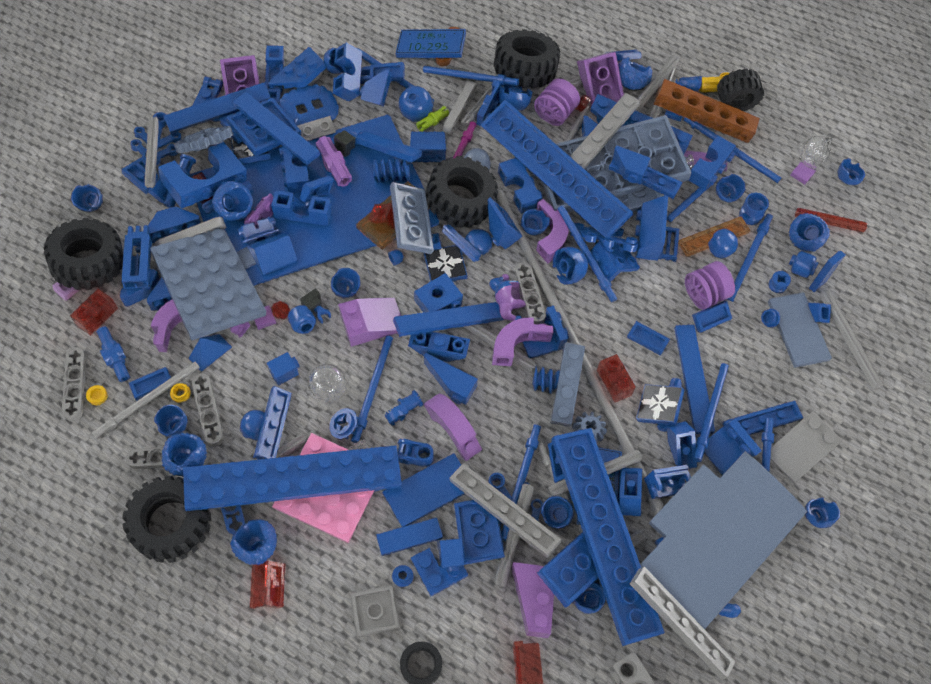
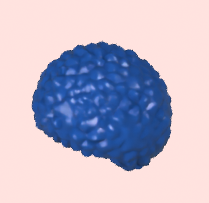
M629 57L624 58L618 64L623 87L629 90H640L651 82L652 69L650 66L643 67V65H638V63H632Z
M228 181L216 190L212 205L215 212L220 217H223V219L241 221L251 212L253 198L250 190L243 184Z
M809 213L798 215L793 220L789 229V237L792 244L798 249L808 252L818 250L826 243L830 236V229L826 222L819 216L817 217Z
M178 433L167 439L162 449V466L170 474L182 477L183 467L202 466L207 458L204 441L197 435L189 433Z
M250 520L248 523H244L232 536L230 542L232 552L239 560L246 564H263L273 555L277 546L276 530L266 520Z

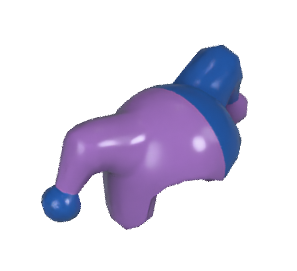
M507 274L491 279L489 286L495 292L496 302L500 305L501 317L504 320L515 321L522 319V317L513 315L511 311L524 308L526 303L520 298L519 282L509 281V275Z

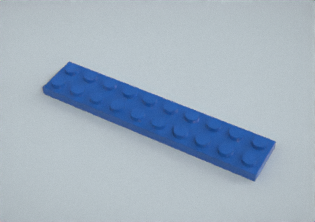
M504 100L481 124V127L604 238L611 237L633 215V212L508 101Z
M588 428L553 436L551 440L622 647L664 634L665 632L658 613L630 585L641 565L592 429Z
M396 445L183 467L185 511L399 488L402 486Z

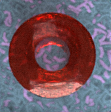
M279 301L271 306L272 313L276 318L285 320L288 317L290 308L285 302Z

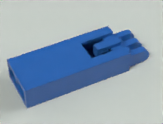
M144 225L143 231H141V226H136V230L133 232V226H128V233L125 235L121 282L124 289L149 288L150 248L152 247L149 227ZM133 246H137L135 250L136 253H140V256L139 254L133 256Z

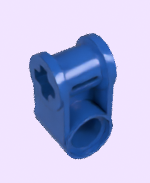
M409 439L398 440L399 448L397 453L399 463L428 467L433 463L434 452L431 445ZM422 453L430 454L427 458L420 457Z

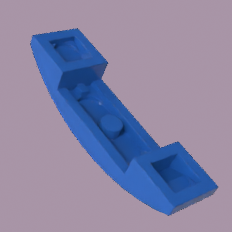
M266 46L265 85L270 97L279 105L282 98L283 85H277L275 89H269L268 82L284 69V46Z

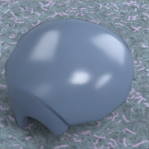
M473 148L465 154L464 158H472L475 162L477 160L481 162L483 167L486 166L490 170L491 162L485 150Z

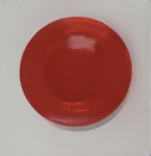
M586 94L583 95L575 109L582 112L589 104L591 98Z

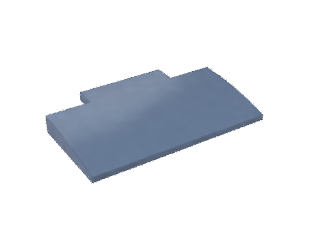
M666 115L620 127L585 168L591 176L632 212L641 210L644 202L659 198L661 195L659 192L642 184L631 183L623 179L622 175L609 170L616 145L650 157L648 167L678 181H688L691 176L690 168ZM588 136L557 143L556 145L571 156ZM542 182L549 204L553 206L554 211L563 205L567 212L574 211Z
M746 451L721 478L703 464L649 522L664 539L640 564L641 568L645 567L684 609L706 629L807 513V510L770 472Z

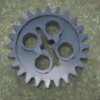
M230 126L211 127L187 135L174 145L177 153L197 152L224 142V140L233 136V132Z

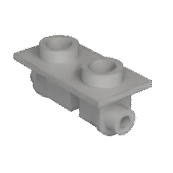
M330 116L297 126L301 130V136L306 141L336 133Z

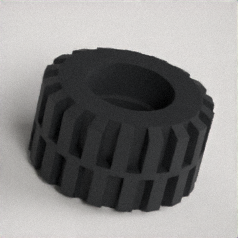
M753 69L732 71L725 75L717 84L720 102L739 110L748 111L763 100L764 89L758 72Z

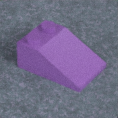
M608 52L577 61L580 78L591 106L597 94L615 102L621 99L624 93L616 52Z
M254 55L220 59L226 95L260 84L257 62Z
M395 298L355 299L338 304L340 316L351 347L398 333L393 319L396 316H401Z

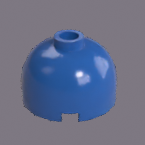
M506 84L502 87L500 85L498 101L501 104L506 100L518 111H523L529 106L533 91L527 89V92L523 91L521 86L516 87Z
M411 86L405 89L399 97L401 114L412 122L421 121L428 116V113L433 111L434 103L430 93L420 86Z
M564 247L557 250L553 256V268L556 267L561 275H556L560 283L564 285L574 284L585 277L588 270V261L585 254L578 248Z

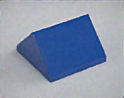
M281 232L247 245L263 276L298 262L290 237L285 233Z

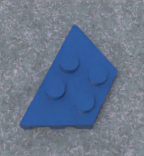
M308 47L268 82L269 89H275L277 85H283L284 89L306 87L326 69L325 62L311 47Z

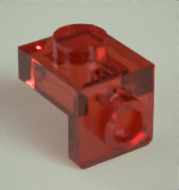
M392 203L375 204L368 218L370 222L387 223L391 229H395Z

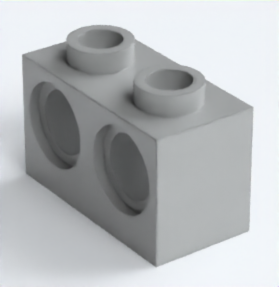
M635 651L609 668L611 671L609 676L614 684H655ZM621 666H627L630 669V677H626L621 673Z

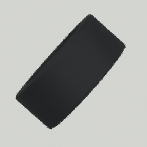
M424 641L409 645L403 651L400 659V670L404 680L409 684L435 683L442 670V657L438 649ZM417 651L428 652L434 660V669L425 678L414 677L408 669L409 658Z

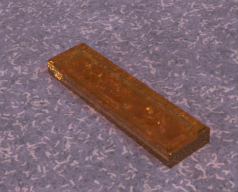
M740 216L680 239L678 245L685 256L689 257L709 249L708 242L718 230H730L738 238L748 234L750 229Z

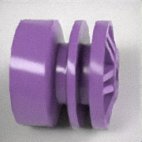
M559 78L553 79L534 101V108L541 119L554 126H559L565 122L579 105L580 96L570 82Z
M719 261L712 262L702 269H697L685 277V287L688 295L694 304L702 310L732 297L735 293L734 279L727 267Z

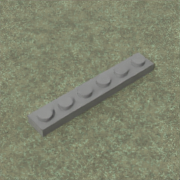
M625 93L570 157L585 169L638 108L640 101Z
M464 463L450 477L451 483L546 558L561 543V539Z
M645 567L638 569L630 585L721 680L728 678L735 661Z

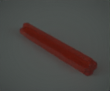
M797 208L795 211L796 218L800 214L809 213L817 217L819 216L827 225L859 232H865L867 229V222L803 208Z

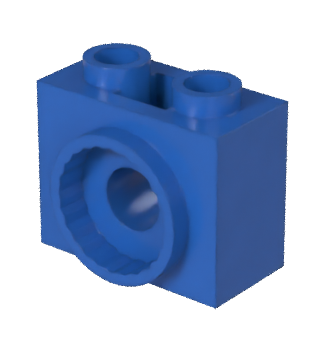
M445 273L415 290L414 301L422 312L461 307L463 294Z

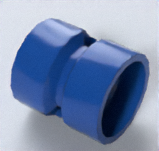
M756 192L746 197L739 212L742 222L748 225H756L762 220L769 207V201L766 196Z

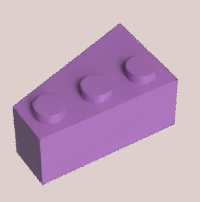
M513 562L511 569L526 636L549 638L551 635L554 594L537 574L544 566Z

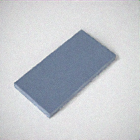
M392 182L390 190L397 248L431 254L434 248L425 189Z
M804 292L768 300L770 309H776L780 313V321L777 327L794 368L826 362L832 359L819 326L809 309L808 300Z

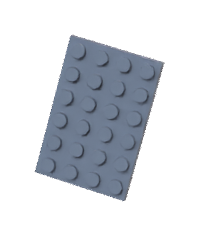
M216 228L211 232L207 231V233L185 237L150 248L154 261L191 341L266 316V310L224 228Z

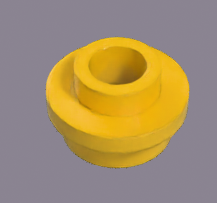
M183 383L175 384L170 391L172 400L177 403L187 401L191 395L190 388ZM179 391H184L183 395H177Z

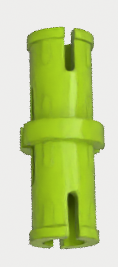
M442 106L437 111L428 113L427 117L416 123L417 128L422 127L419 131L424 132L432 125L436 126L440 120L448 117L449 110H445L446 107Z

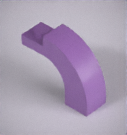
M542 199L537 204V210H543L546 217L550 218L549 227L551 233L538 242L536 251L548 264L553 261L555 252L565 247L569 229L559 211H554L553 206Z
M173 300L167 302L159 309L151 323L155 333L153 343L159 352H167L171 332L178 323L182 322Z
M522 318L509 323L499 332L495 340L492 365L512 366L514 348L521 342H550L553 326L546 324L536 325L534 324V318Z
M439 393L424 403L431 419L445 429L465 461L482 450L475 437L477 434L471 424L449 398Z

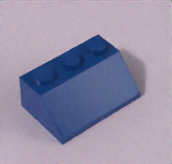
M664 195L644 202L641 210H637L636 221H639V224L635 227L634 236H637L639 244L636 258L658 261L665 244L668 196Z

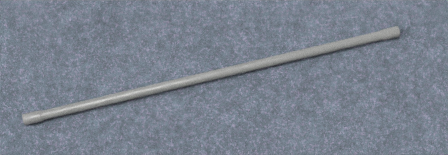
M498 190L496 202L507 211L523 237L517 241L528 263L531 265L533 273L550 306H554L556 312L561 314L562 326L567 329L569 334L568 342L581 345L509 205L508 199L503 190ZM584 352L582 369L625 454L635 451ZM641 461L631 466L632 468L642 469V488L656 515L664 507L661 498H651L644 480L647 473Z

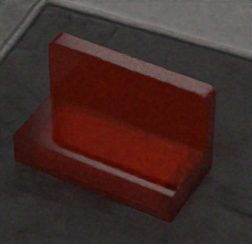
M268 560L263 564L252 566L251 609L260 607L282 608L284 606V563Z
M514 641L513 655L516 684H543L539 643L523 644V641Z

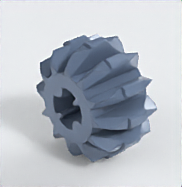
M586 412L582 414V417L577 416L576 423H573L572 426L575 431L592 427L596 443L603 441V435L607 433V429L604 428L606 421H600L601 415L594 417V412H591L590 416Z

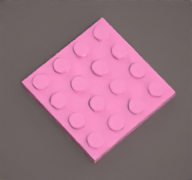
M311 433L300 455L347 451L348 449ZM375 490L275 501L272 507L349 543Z

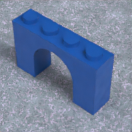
M225 142L208 147V160L218 172L209 179L198 180L189 177L175 160L158 166L159 180L181 209L214 196L216 190L225 182L235 181L243 183L247 180L246 168Z

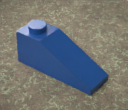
M425 353L424 364L446 394L451 397L450 399L454 403L466 405L477 387L478 379Z

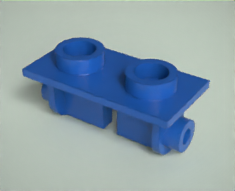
M274 217L258 220L259 228H255L253 222L241 226L238 229L239 235H244V237H241V241L250 244L256 242L259 237L264 236L268 238L274 236L275 232L279 231L276 226L273 227L276 224Z

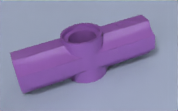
M320 137L316 142V146L320 151L326 170L331 172L338 186L344 187L352 181V176L345 166L342 153L337 151L330 137Z

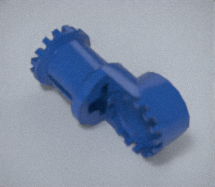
M413 390L409 396L397 399L399 405L393 409L391 408L392 411L388 410L385 417L391 426L395 425V422L399 420H404L410 410L417 406H423L417 391Z

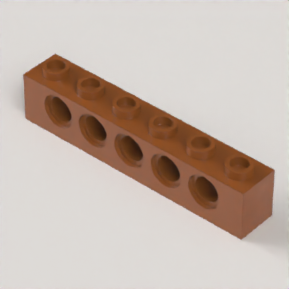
M667 79L663 80L654 101L656 106L697 121L702 125L746 143H749L755 135L760 119Z

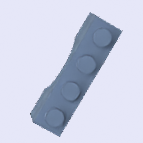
M566 342L563 346L558 385L550 419L551 424L567 427L572 425L585 346Z

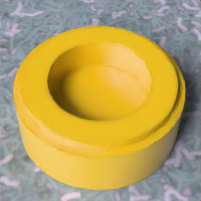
M94 385L86 392V399L92 405H101L108 398L106 389L101 385Z

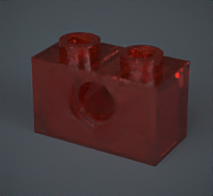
M98 288L70 317L77 327L91 336L118 308L113 299Z
M616 354L601 360L597 367V372L614 403L632 396L636 386L619 356Z

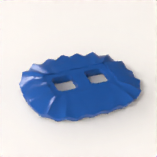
M317 84L307 85L306 87L293 89L289 93H285L280 99L279 104L297 126L328 116L333 121L339 111V105L332 92L327 90L325 86ZM319 99L323 107L315 109L311 101ZM305 105L307 112L299 114L295 106Z

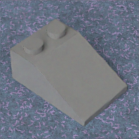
M812 411L771 447L770 460L795 483L843 440Z

